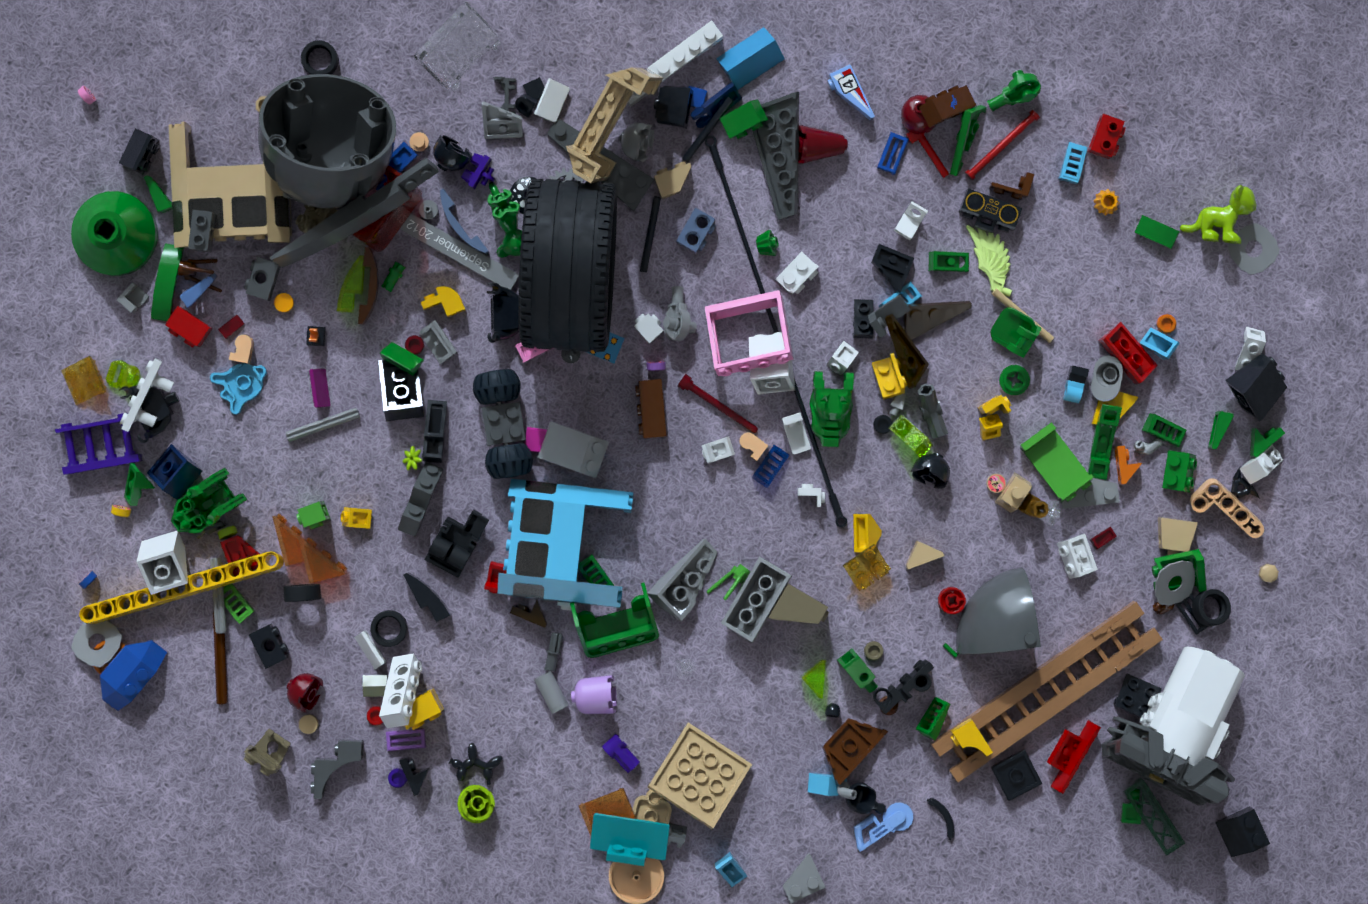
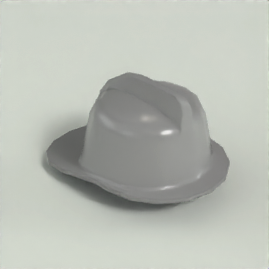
M1111 355L1103 356L1095 363L1091 391L1096 399L1103 402L1114 399L1121 388L1124 372L1121 362L1116 357Z

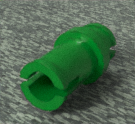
M395 261L393 267L389 268L388 271L390 272L381 287L392 292L398 279L402 278V273L406 267Z

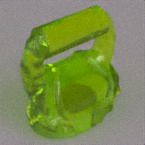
M114 360L110 364L105 379L111 387L122 388L127 386L130 388L137 386L140 370L125 361ZM118 365H121L122 368L120 369L117 382H113Z

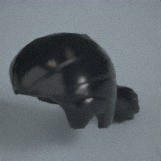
M862 782L855 783L849 787V789L857 792L854 800L845 798L847 806L851 810L860 814H868L875 810L878 814H883L886 806L876 801V791Z

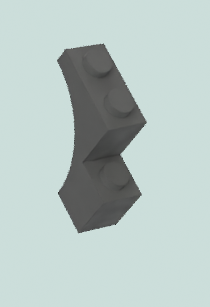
M425 462L413 486L409 502L402 514L398 527L399 531L416 537L434 490L442 475L443 468Z
M340 739L338 744H335V756H338V758L315 759V763L311 764V774H314V782H311V794H314V799H322L324 797L327 781L337 768L346 763L363 759V740Z

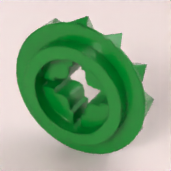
M1010 365L1001 372L999 384L1007 394L1020 395L1029 387L1030 376L1022 366ZM1016 372H1018L1017 379L1022 383H1015L1013 388H1011L1012 381L1007 379V377H1014Z

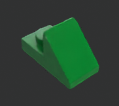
M1252 428L1250 456L1252 458L1258 457L1285 434L1282 428H1270L1264 433L1266 437H1263L1256 428Z
M130 463L124 498L130 506H138V501L142 495L141 489H154L155 487L134 463Z

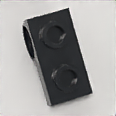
M854 299L853 338H873V327L870 325L868 315L873 312V300Z

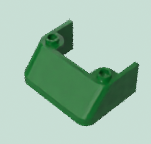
M641 583L644 595H638L631 601L632 608L595 618L594 614L590 611L577 613L574 602L570 603L575 627L587 657L596 658L658 639L659 631L645 583Z

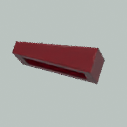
M236 315L218 330L227 339L245 323Z
M1110 526L1091 538L1090 541L1095 549H1099L1117 536Z

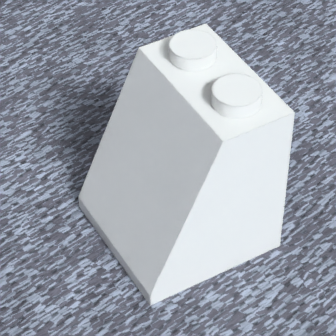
M776 332L773 335L758 334L754 337H749V357L785 350L782 332ZM792 360L785 364H772L767 368L758 367L751 369L750 380L757 394L795 391Z
M178 531L141 542L136 562L151 595L188 584L185 545Z

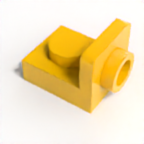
M344 507L340 516L342 526L370 529L372 510Z

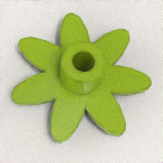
M414 446L410 448V452L404 451L408 458L403 459L402 462L407 463V470H410L411 467L417 470V463L422 462V459L419 458L421 450L415 451Z

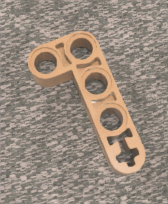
M1214 478L1206 480L1191 495L1190 504L1194 511L1198 513L1205 512L1215 503L1250 537L1259 538L1264 533V526L1260 519L1218 480ZM1211 485L1218 486L1217 491L1213 493L1209 492L1208 488ZM1225 498L1232 499L1229 505H1223L1222 501ZM1197 499H1204V503L1201 506L1194 505ZM1244 511L1245 516L1243 518H1237V512ZM1249 520L1254 526L1258 527L1257 530L1251 529L1248 524Z

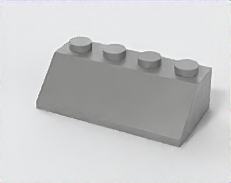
M759 557L721 624L747 640L754 642L792 575Z

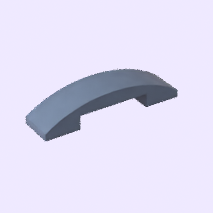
M441 189L440 197L443 210L453 229L468 245L479 252L488 254L489 251L480 238L475 236L470 239L450 211L456 205L446 191Z

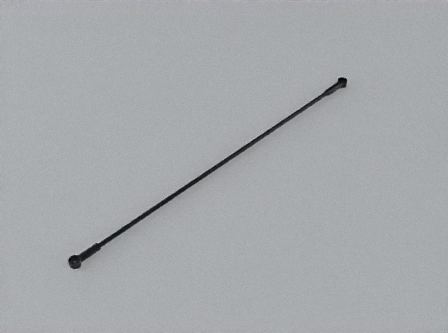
M710 135L705 139V144L709 147L716 170L719 171L760 294H764L765 291L723 171L724 167L716 146L717 140L714 136ZM709 138L714 139L715 142L713 145H709L707 143V140ZM771 308L766 309L773 332H779ZM794 378V393L829 492V499L836 516L835 523L838 527H845L847 519L843 516L836 493L833 492ZM839 518H843L845 520V523L843 525L838 524Z

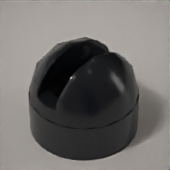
M830 703L825 709V716L840 718L841 711L839 705Z

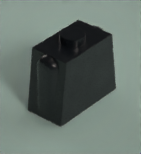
M673 86L660 87L658 98H655L654 101L657 123L687 129L693 90L691 88Z

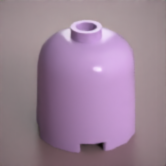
M614 676L590 677L580 679L577 682L575 691H571L572 703H576L579 712L583 714L616 713L613 706H617L616 687L612 688L611 682L615 681Z

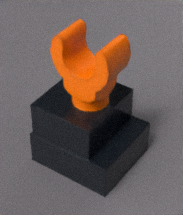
M308 326L306 345L325 346L326 327Z

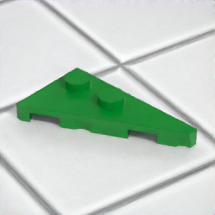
M979 105L963 112L961 128L956 136L957 145L950 170L951 175L958 176L964 164L961 162L964 151L969 152L975 134L979 129L980 125L977 119L980 113L986 112L987 107Z

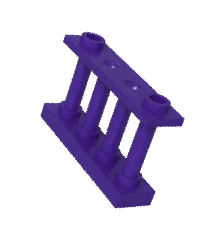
M124 413L118 414V418L76 426H72V423L61 424V428L55 429L56 433H64L69 462L66 467H62L63 475L143 461L142 454H136V451H133L130 430L127 432L122 429L126 450L124 456L117 457V454H114L109 424L120 423ZM102 426L107 454L105 460L98 461V457H95L90 429ZM83 429L88 457L86 459L87 463L79 464V461L76 460L71 431Z

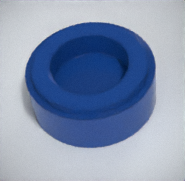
M92 571L79 585L85 589L97 578V575Z

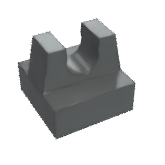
M669 823L668 845L671 842L678 843L677 847L681 848L685 843L687 826Z

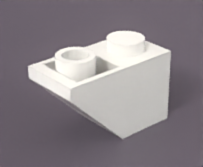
M1272 444L1258 457L1247 461L1240 470L1251 485L1267 476L1283 459L1280 452Z

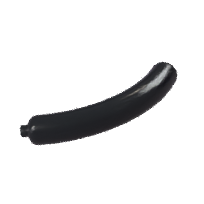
M927 798L928 804L942 814L947 826L948 840H952L955 829L949 811L938 800Z

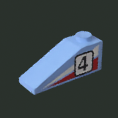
M851 64L829 74L827 82L831 91L835 90L837 95L869 120L874 119V113Z

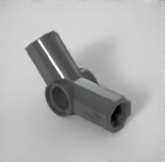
M927 383L921 385L920 389L917 390L920 399L919 408L923 412L922 417L924 421L926 420L931 437L935 439L948 434L942 417L943 412L937 399L936 391L933 385H928Z

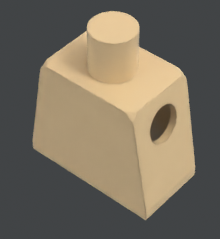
M1014 472L995 503L1010 513L1014 512L1019 508L1032 487L1031 482Z
M1158 517L1159 548L1168 549L1167 555L1177 554L1179 551H1189L1198 522Z

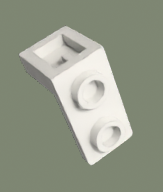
M1250 327L1245 328V342L1236 362L1235 370H1240L1262 353L1266 343L1264 331Z
M801 413L781 418L792 453L798 454L810 450L811 446L802 422Z

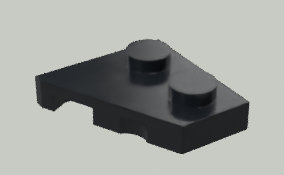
M878 244L871 263L894 289L900 293L914 258Z

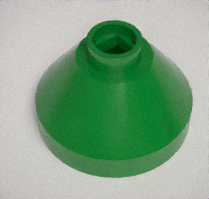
M108 191L89 198L79 208L72 223L71 238L78 257L86 266L105 275L123 276L139 270L152 257L158 241V228L151 210L141 200L124 192ZM110 223L115 226V231L110 239L107 240L102 236L105 225Z

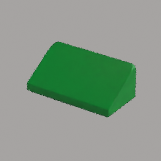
M393 342L380 352L382 359L414 376L424 361L422 358Z

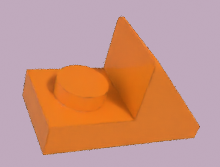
M1125 445L1114 446L1118 484H1126L1142 463L1127 464V460H1129L1128 449H1125Z

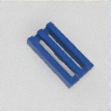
M891 132L877 168L895 175L909 139ZM894 137L896 141L886 166H883L884 159ZM902 140V147L898 154L893 169H891L889 167L893 160L899 141Z

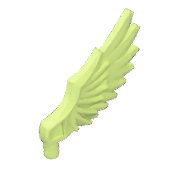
M967 225L966 228L976 246L973 250L978 259V269L988 276L990 290L993 292L997 288L1005 296L1010 297L1012 290L1004 287L1005 275L1008 273V267L1011 265L1007 263L1010 256L1007 255L1008 249L1004 250L1005 242L1001 241L1000 243L999 234H996V237H994L993 233L988 232L987 236L984 230L977 228V232L974 228Z

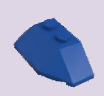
M153 640L125 645L100 674L102 700L117 711L131 703L157 672L167 651Z

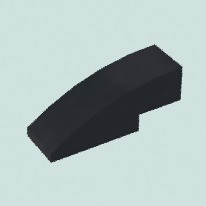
M428 400L422 458L425 462L442 463L447 401Z
M409 572L403 575L420 608L428 606L436 623L452 615L443 600L429 585Z

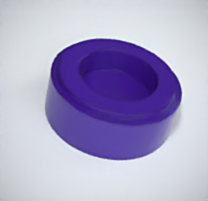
M401 768L393 769L388 775L389 784L395 788L403 787L407 782V778Z

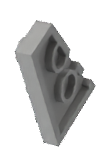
M1093 478L1090 487L1084 491L1080 489L1075 492L1077 496L1071 501L1067 502L1065 500L1061 502L1062 509L1119 503L1118 483Z

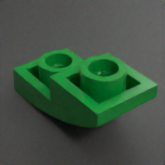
M1142 215L1135 233L1172 249L1180 231Z

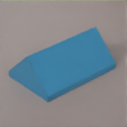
M763 27L716 58L730 81L739 90L785 60L776 40Z

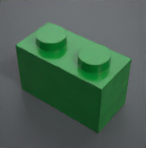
M756 99L724 115L720 120L729 139L737 137L739 140L748 135L747 131L751 129L755 131L763 127L762 123L767 121L768 118L759 100Z

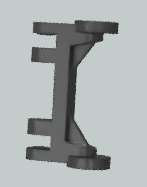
M493 77V80L497 81L504 90V104L501 109L506 111L508 109H516L515 104H509V90H516V85H509V82H516V79Z

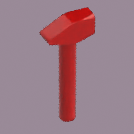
M908 132L906 137L910 143L913 144L919 141L943 178L948 176L949 172L924 136V133L914 134Z

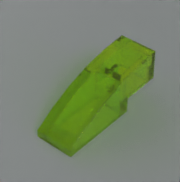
M360 255L345 277L338 297L337 312L354 313L355 294L363 295L364 255Z

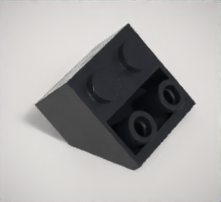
M135 128L119 164L143 175L151 167L152 162L150 159L152 155H156L160 148L159 140Z

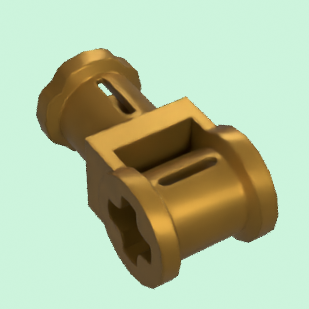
M1030 493L1026 495L1023 503L1018 508V510L1026 515L1035 518L1045 517L1049 511L1046 502L1041 501Z

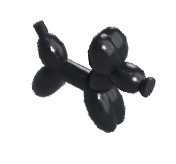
M470 743L468 746V759L464 760V762L459 759H450L448 764H452V767L458 769L456 773L458 781H463L466 778L467 769L474 765L483 769V776L487 780V785H491L492 769L496 768L503 758L502 756H495L486 763L477 758L476 745Z

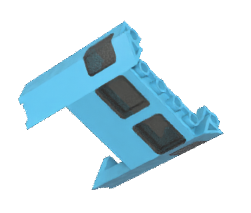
M511 479L508 497L515 498V501H511L510 512L514 513L513 520H509L508 525L511 539H507L506 551H509L508 559L504 560L503 570H507V573H499L497 593L507 596L621 608L623 587L577 582L585 506L623 510L626 513H631L634 492Z

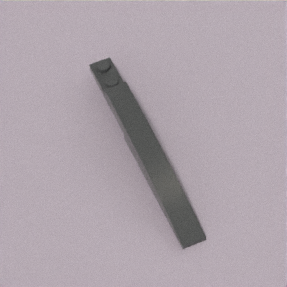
M423 159L368 198L360 195L272 255L270 259L283 268L356 233L410 199L408 195L410 191L439 172L437 166L429 159Z

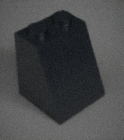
M1263 353L1225 380L1240 407L1259 422L1264 419L1287 389L1284 383V375L1276 369V361L1271 356L1268 358Z

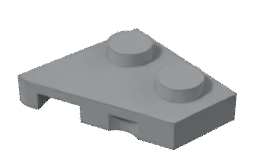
M482 102L484 139L523 137L522 116Z
M810 853L805 856L803 861L783 884L790 903H794L825 888Z

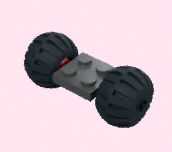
M512 369L480 373L476 375L473 382V393L480 404H496L495 406L481 408L487 446L502 444L500 447L489 449L485 457V467L493 479L511 478L528 474L533 465V456L527 445L523 443L510 445V442L526 440L520 402L502 403L516 400L520 393L521 383L518 375Z

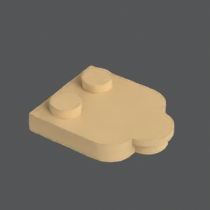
M650 789L646 795L638 796L635 799L631 818L669 824L672 807L667 800H664L663 797Z

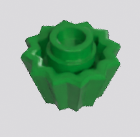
M767 230L757 236L756 245L759 254L776 256L779 242L777 237H774L772 230Z

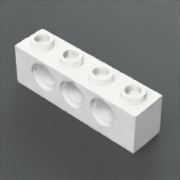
M414 653L393 657L379 715L387 728L409 725L413 702L416 698L415 693L419 685V675L422 671V664Z

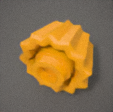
M1109 189L1101 190L1100 193L1096 194V199L1093 200L1095 203L1094 208L1098 209V212L1103 213L1105 216L1113 214L1114 211L1118 210V205L1120 204L1118 201L1119 196L1115 194V191H1110Z

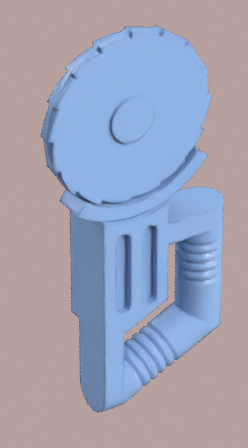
M902 802L894 803L887 808L886 812H883L882 822H879L875 815L871 814L855 825L853 828L859 852L878 841L890 831L894 833L895 830L903 831L909 828L913 821L911 808ZM875 822L876 826L869 830L870 840L864 844L862 830Z

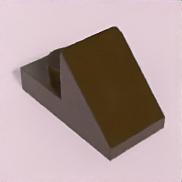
M536 599L531 612L528 611V607L519 603L517 606H512L511 614L546 628L547 621L538 599Z

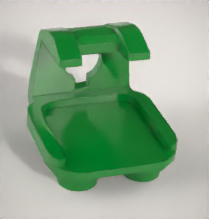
M1009 307L1000 313L990 333L992 340L1024 358L1039 335L1041 327L1036 325L1031 317Z

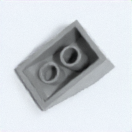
M550 421L537 458L596 478L609 442Z

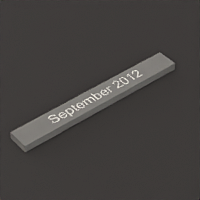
M397 207L381 217L386 222L490 281L498 283L502 287L512 290L519 278V274L401 207Z

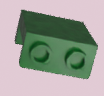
M1199 549L1154 558V566H1152L1154 578L1157 579L1159 571L1168 564L1182 560L1189 561L1193 564L1195 570L1194 586L1197 587L1199 592L1207 591L1205 563ZM1174 576L1170 580L1169 590L1173 591L1179 588L1182 582L1180 576Z

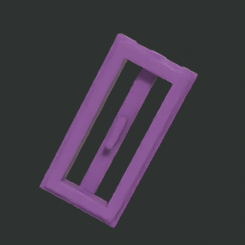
M425 729L387 731V751L426 748ZM421 734V736L390 739L392 735ZM421 740V744L391 747V743Z

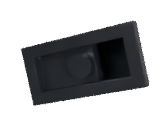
M408 756L400 759L399 762L413 795L416 796L421 790L429 768L415 773L414 770L417 768L413 759L409 760Z

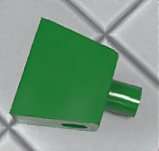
M852 648L837 660L860 689L865 688L871 693L878 687L874 682L876 676Z

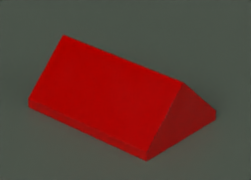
M1122 322L1118 323L1098 340L1111 356L1116 357L1121 362L1123 371L1134 384L1143 382L1158 366Z

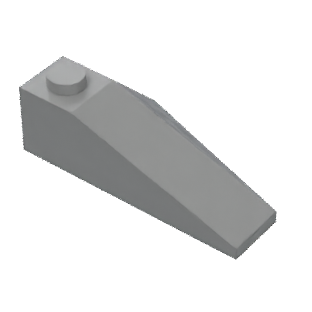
M706 539L701 540L656 582L648 592V595L660 608L679 621H682L694 607L696 596L703 587L702 582L706 573H709L717 551Z

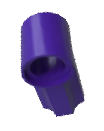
M614 734L602 745L605 752L612 759H615L627 773L640 763L627 748V744L624 741L622 742L618 734Z

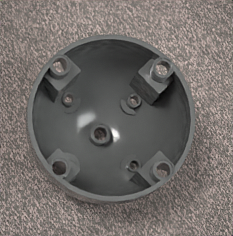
M330 74L299 76L274 88L261 105L258 125V144L261 159L267 173L278 183V186L283 191V196L287 199L292 198L299 203L315 208H338L340 210L360 195H363V197L367 195L379 183L390 164L396 136L395 116L385 99L375 90L361 82Z

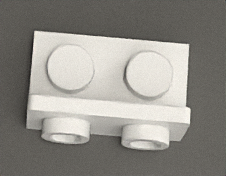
M801 251L775 280L791 295L794 292L798 295L805 287L803 283L807 279L811 281L818 274L816 269L819 266Z
M1085 534L1057 543L1058 551L1062 557L1065 572L1068 574L1069 579L1081 577L1098 570Z

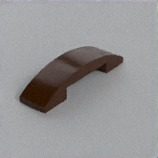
M365 247L363 261L364 267L371 268L367 305L359 306L358 324L364 325L370 317L379 289L378 267L374 254L369 247Z

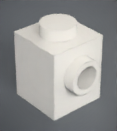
M649 313L646 316L641 314L635 320V329L649 344L664 331L659 326L661 321L654 314L652 316Z

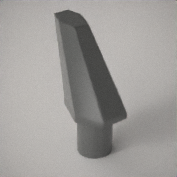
M217 521L213 526L205 528L200 533H194V535L199 539L205 533L210 535L226 525L222 521Z

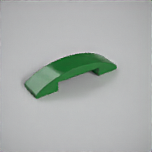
M167 243L164 245L154 287L151 319L167 322L172 315L178 269L183 257L184 247L174 248V245Z
M1102 404L1093 436L1088 474H1092L1094 478L1107 479L1110 454L1122 407Z

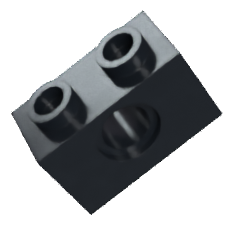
M272 623L249 634L265 669L289 658L287 655L289 649L285 643H281L279 636H281L277 626L273 627ZM268 640H272L275 643L274 650L267 649L266 642Z

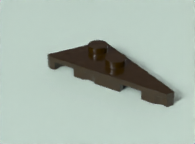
M970 301L907 304L910 307V311L904 316V331L912 340L972 308V303Z
M893 314L887 315L885 321L909 389L915 388L929 364Z

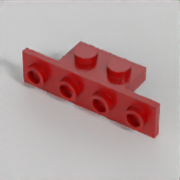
M1088 720L1079 736L1066 729L1064 730L1047 760L1048 764L1059 769L1057 776L1051 784L1052 788L1064 794L1074 774L1079 769L1083 758L1088 753L1091 744L1097 737L1101 729L1100 726Z

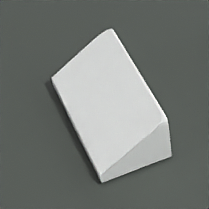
M549 78L534 114L547 121L556 123L570 88Z
M366 630L354 637L374 669L386 663L385 658Z

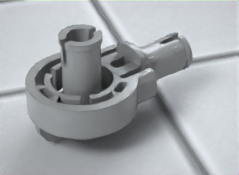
M674 286L671 288L672 303L668 305L666 317L663 320L665 335L669 340L682 341L688 333H695L697 325L695 322H691L690 314L687 311V304L683 303L684 288Z

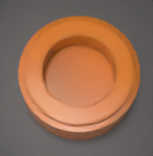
M1169 314L1160 316L1156 322L1157 329L1165 334L1171 333L1176 328L1175 318Z

